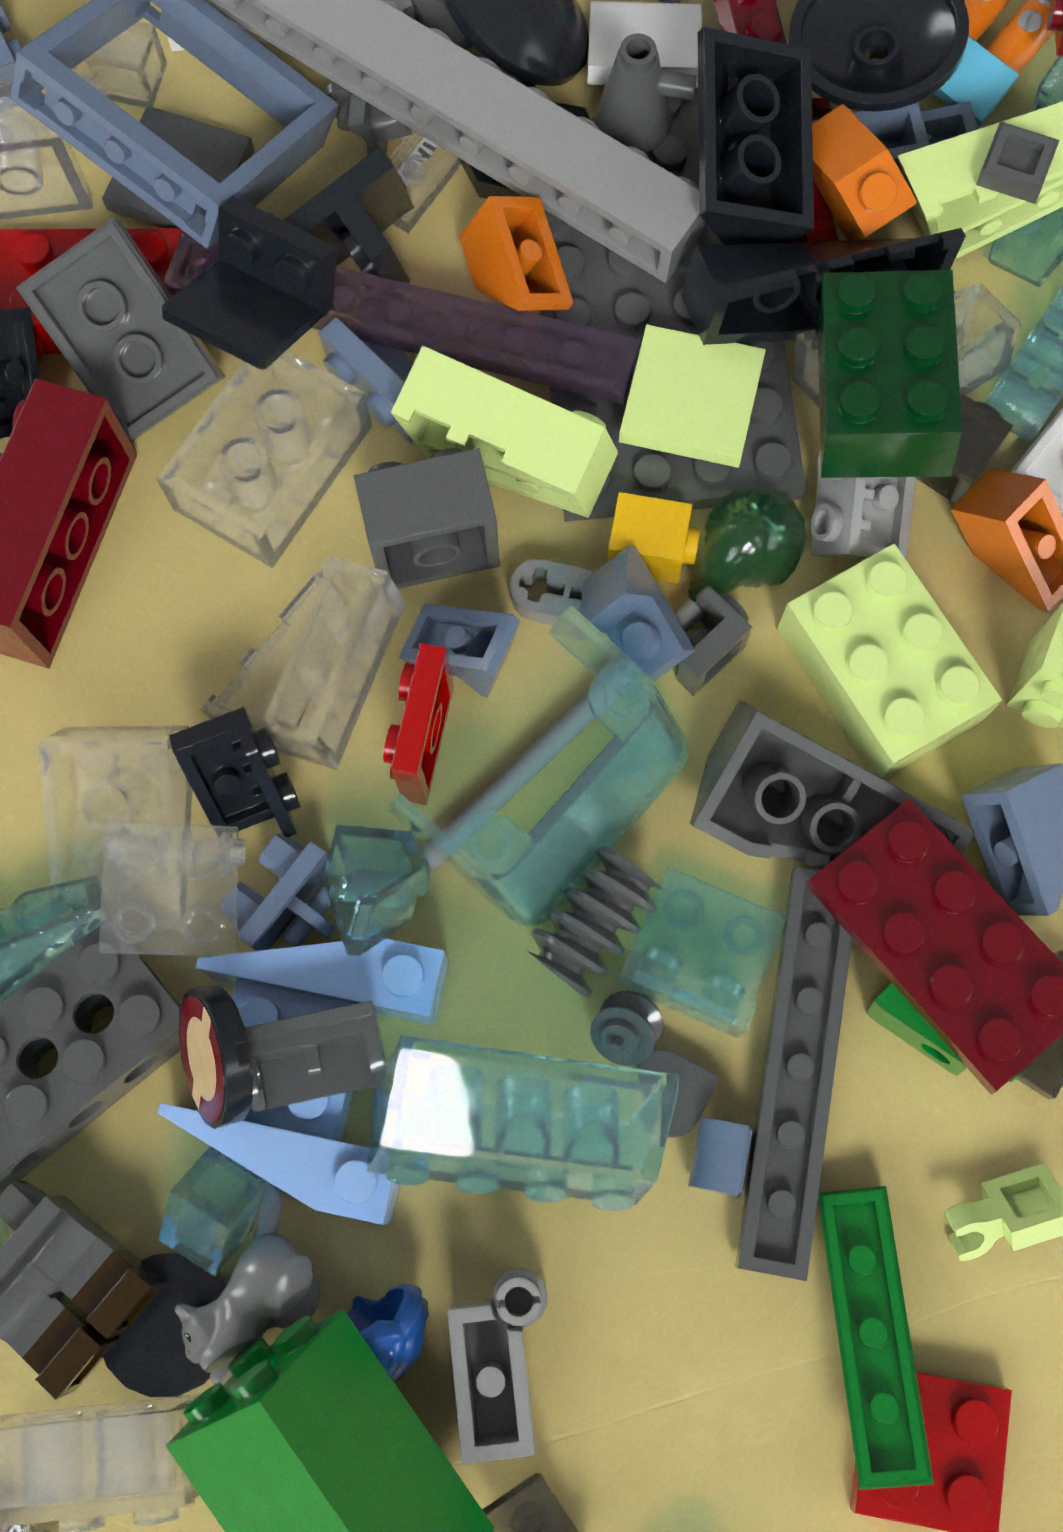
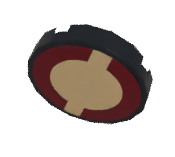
M217 985L189 989L183 995L179 1010L180 1051L187 1086L195 1108L204 1123L213 1129L238 1123L246 1118L253 1099L254 1079L253 1069H250V1062L239 1065V1055L236 1046L246 1044L245 1037L247 1034L244 1023L231 996L226 990Z

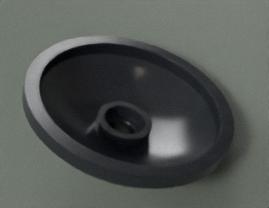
M444 0L459 29L479 52L494 62L499 68L521 80L542 86L563 85L573 80L587 62L589 50L588 30L584 14L577 0Z
M799 0L790 22L789 45L811 49L812 90L816 94L839 106L844 104L848 109L876 112L903 108L927 98L952 77L960 65L966 50L969 35V16L964 0Z

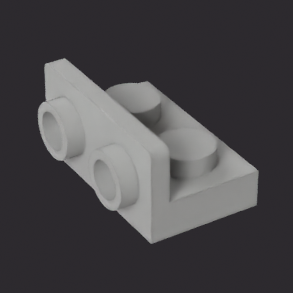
M819 453L817 460L819 475L816 503L811 519V554L822 557L845 556L867 559L895 543L907 561L916 477L821 478V455Z

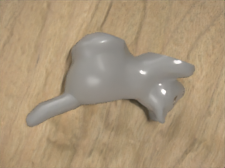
M267 1182L265 1185L263 1205L253 1241L241 1255L228 1285L219 1298L197 1308L184 1303H179L175 1306V1312L182 1322L181 1334L185 1345V1356L192 1363L200 1364L207 1373L211 1372L210 1380L213 1385L217 1383L224 1385L233 1374L228 1369L229 1363L249 1345L262 1339L267 1329L274 1327L287 1329L307 1315L312 1317L319 1302V1280L313 1276L310 1259L307 1256L298 1254L290 1241L277 1233L284 1201L282 1190L270 1182Z

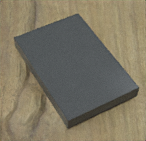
M112 218L16 287L89 393L107 399L130 442L226 377L200 338L162 318V305L171 299L172 296L119 218Z

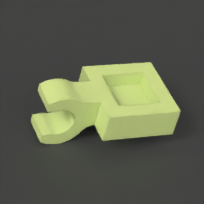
M1045 1163L981 1183L983 1200L956 1204L945 1211V1217L954 1233L948 1235V1241L960 1261L972 1260L982 1256L993 1246L997 1239L1003 1236L1013 1251L1063 1236V1189Z

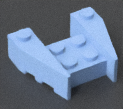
M372 937L198 958L196 969L212 979L235 983L232 999L238 1008L245 1027L367 1001L373 1002L379 1014L435 1025L449 960L444 950L382 937ZM353 1091L260 1112H253L252 1106H250L248 1115H246L243 1121L213 1129L205 1124L196 1110L160 1103L158 1114L313 1210L380 1225L391 1224L406 1156L342 1142Z

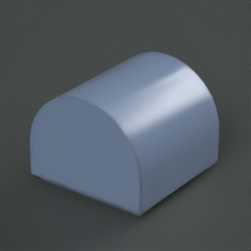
M700 1118L688 1186L739 1197L740 1194L743 1195L753 1139V1130H750V1126L711 1118Z

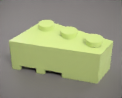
M1063 102L1001 121L1060 140L1035 204L976 185L1000 122L897 155L902 175L918 202L911 209L923 236L962 228L966 237L955 258L957 259L1062 208Z
M423 345L391 410V414L427 459L434 453L448 448H459L464 451L480 448L489 484L589 518L618 455V451L606 430L605 423L599 418L579 410L573 412Z

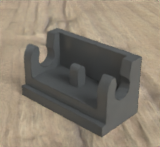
M372 1001L245 1027L247 1034L245 1037L246 1044L236 1046L239 1055V1065L250 1062V1069H253V1099L251 1103L253 1112L390 1083L377 1011Z

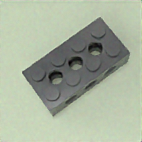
M109 919L0 1002V1195L10 1183L23 1179L180 1051L179 1010L181 1005L126 936ZM113 1006L114 1016L110 1025L103 1031L92 1034L91 1022L94 1015L104 1007ZM56 1048L58 1060L55 1068L45 1077L39 1078L37 1066L40 1058L47 1051Z

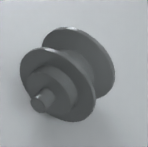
M633 991L616 992L606 998L600 1008V1012L594 1017L590 1027L591 1040L597 1051L607 1060L623 1066L638 1065L646 1061L652 1054L655 1043L663 1032V1018L658 1007L646 996Z

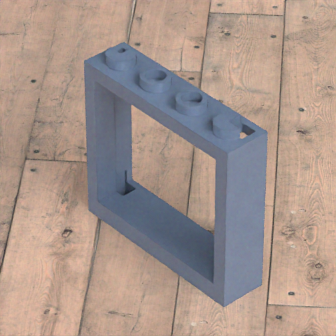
M91 0L17 51L10 94L12 101L207 249L219 239L218 207L232 196L257 206L324 146L339 106L332 98L205 0ZM150 1L162 10L161 13L150 5ZM145 18L280 122L285 128L221 183H218L71 69L139 20ZM44 88H46V94L41 92ZM200 207L207 211L205 217L199 213Z

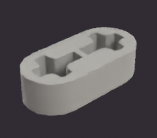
M545 559L528 560L514 570L510 578V599L514 609L521 617L587 634H604L603 632L582 631L579 626L583 582L596 571ZM536 579H543L546 581V588L550 593H543L539 602L529 600L528 590L524 587H532Z

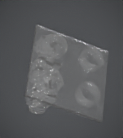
M104 820L98 954L202 957L236 954L238 866H243L246 853L245 840L238 839V827Z

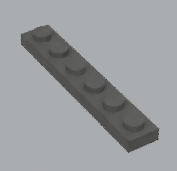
M795 866L791 872L735 1267L807 1281L852 937L807 888L808 880L820 870Z

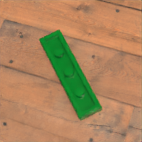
M886 1186L819 1193L818 1200L859 1490L932 1485L934 1482Z

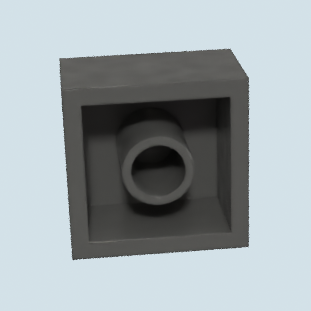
M448 448L434 453L429 459L407 464L393 461L383 462L371 467L368 472L354 475L367 539L382 592L500 567L496 514L480 448L467 451L459 448Z

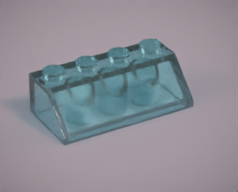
M401 1035L373 1094L367 1172L386 1174V1178L389 1181L400 1185H419L428 1180L456 1183V1187L459 1190L473 1194L491 1193L499 1188L523 1191L528 1199L538 1202H556L566 1197L592 1200L593 1206L603 1210L628 1209L636 1205L658 1181L679 1090V1075Z

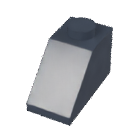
M1062 763L1015 768L962 794L961 797L993 889L1017 915L1049 916L1058 911L1063 894Z

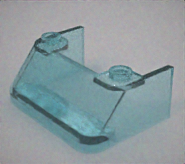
M571 604L561 614L548 633L596 676L589 688V706L594 717L614 735V738L529 834L503 814L484 812L467 820L450 838L401 793L391 802L388 811L499 911L511 921L521 925L534 926L543 924L550 920L548 912L551 908L561 909L568 901L564 894L565 890L568 887L578 889L584 883L581 870L586 866L596 869L601 863L597 850L601 846L614 848L684 768L689 754L688 741L684 732L649 675Z

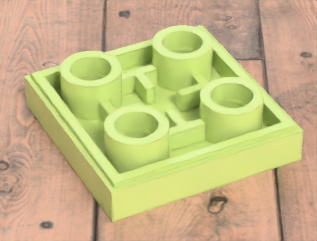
M646 324L619 432V443L739 468L766 349L739 343L703 345L699 335Z

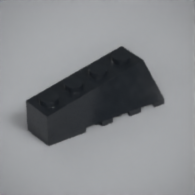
M957 228L918 238L696 246L681 297L703 345L818 339V313L823 273L950 270L966 235L962 228Z

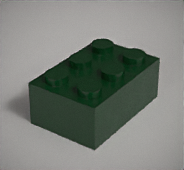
M953 270L823 273L818 313L821 478L951 477L962 437Z

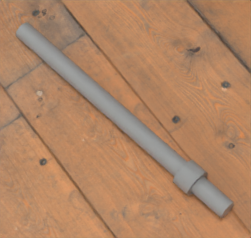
M689 598L685 599L673 611L685 633L704 616L700 607ZM620 661L417 852L419 857L433 871L445 862L634 683L623 662Z

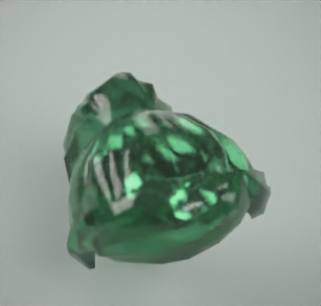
M757 489L736 490L725 496L713 508L704 526L706 533L704 536L705 546L701 554L699 574L695 576L694 580L690 581V588L687 591L689 598L696 603L698 593L707 585L721 596L722 594L732 592L739 586L760 588L762 585L774 586L784 583L795 571L799 563L807 536L805 518L795 502L780 493Z

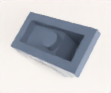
M628 545L583 582L579 626L582 631L603 632L607 634L635 686H649L695 651L635 546Z
M424 603L399 658L404 662L415 664L420 643L445 647L451 675L459 677L482 697H488L513 644L520 620L513 614Z

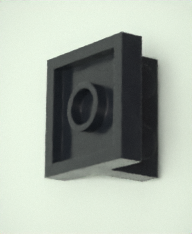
M378 147L284 219V221L336 246V267L351 256L371 286L381 279L393 295L411 282L390 244L382 235V232L411 211L414 205L395 166L381 147Z

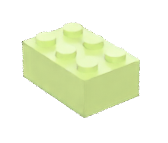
M895 543L787 603L777 628L870 772L882 779L891 776L982 723L1002 701L993 685Z

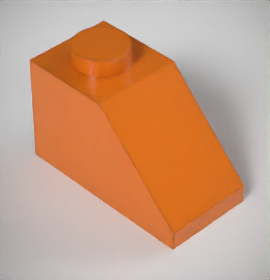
M841 104L812 124L813 181L848 241L866 238L918 203L887 147L844 104Z
M489 196L459 236L475 289L517 311L569 310L574 302L541 198Z
M990 468L950 510L972 554L1035 607L1049 612L1063 597V516L1046 479Z

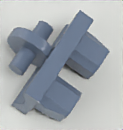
M276 834L261 852L258 859L262 866L280 879L264 899L241 881L232 888L220 903V910L239 930L236 936L255 951L269 950L295 916H297L282 935V938L294 947L299 946L312 929L328 939L336 928L322 916L337 896L322 885L308 904H306L335 867L334 863L326 857L327 853L312 841L304 847L302 844L284 835Z

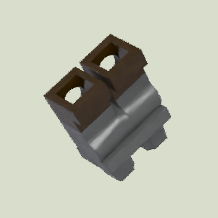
M15 1180L0 1195V1218L14 1230V1233L0 1247V1339L8 1343L38 1374L35 1380L56 1400L78 1389L118 1341L115 1336L125 1333L167 1282L95 1221L81 1212L80 1208L66 1195L48 1196L44 1191L25 1180Z

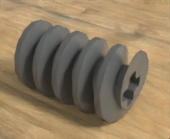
M601 846L597 850L598 857L606 869L605 872L589 866L581 870V876L590 889L589 892L568 887L564 894L574 911L570 913L558 908H551L548 915L557 932L553 934L535 928L531 935L541 952L538 955L528 952L576 992L586 997H589L592 990L584 978L583 972L587 970L603 976L608 973L609 970L599 952L603 949L622 955L625 948L615 932L619 928L639 934L642 929L632 914L633 909L638 908L654 914L658 908L648 891L651 887L663 890L659 884L639 867L613 848Z

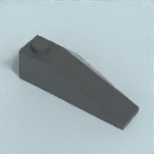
M741 700L738 701L708 754L690 824L695 828L748 856L770 859V856L802 861L807 865L818 867L828 865L909 798L961 854L964 853L974 836V831L971 827Z

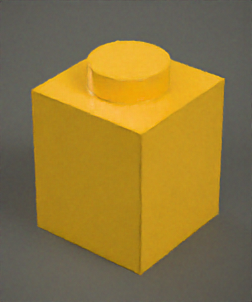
M619 492L607 562L628 545H632L637 548L655 581L678 584L682 563L694 565L701 528L689 527L692 504Z

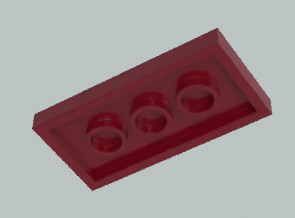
M910 798L808 880L807 888L991 1095L1063 1035V963Z

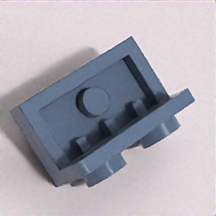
M335 317L319 332L327 356L322 361L324 367L338 384L345 389L351 386L364 399L363 402L366 408L381 425L386 428L392 425L411 444L413 440L391 414V410L414 363L375 326H368L356 336Z

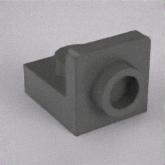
M708 585L698 593L696 604L704 614L700 621L711 632L705 627H701L689 637L695 651L680 662L676 680L692 696L700 691L745 648L752 626L748 623L749 618L744 608L733 597L727 594L720 596Z

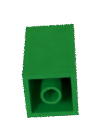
M344 1309L314 1323L310 1315H307L284 1330L274 1340L272 1345L269 1346L265 1339L262 1338L245 1348L228 1365V1369L233 1374L224 1385L222 1383L213 1385L186 1407L183 1414L188 1420L187 1424L166 1444L171 1455L225 1532H493L495 1529Z

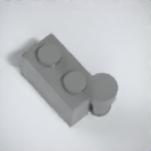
M516 1268L507 1271L501 1276L493 1289L492 1300L454 1304L447 1310L462 1464L535 1456L536 1438L524 1327L534 1324L543 1315L547 1306V1290L538 1274L529 1269Z

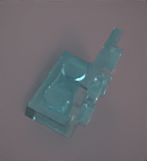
M668 868L659 884L663 890L657 889L653 899L658 910L654 914L647 913L641 927L642 930L639 932L620 973L617 986L642 994L653 1002L739 1038L747 1031L757 1005L753 1004L785 926L786 918L778 912L675 868Z

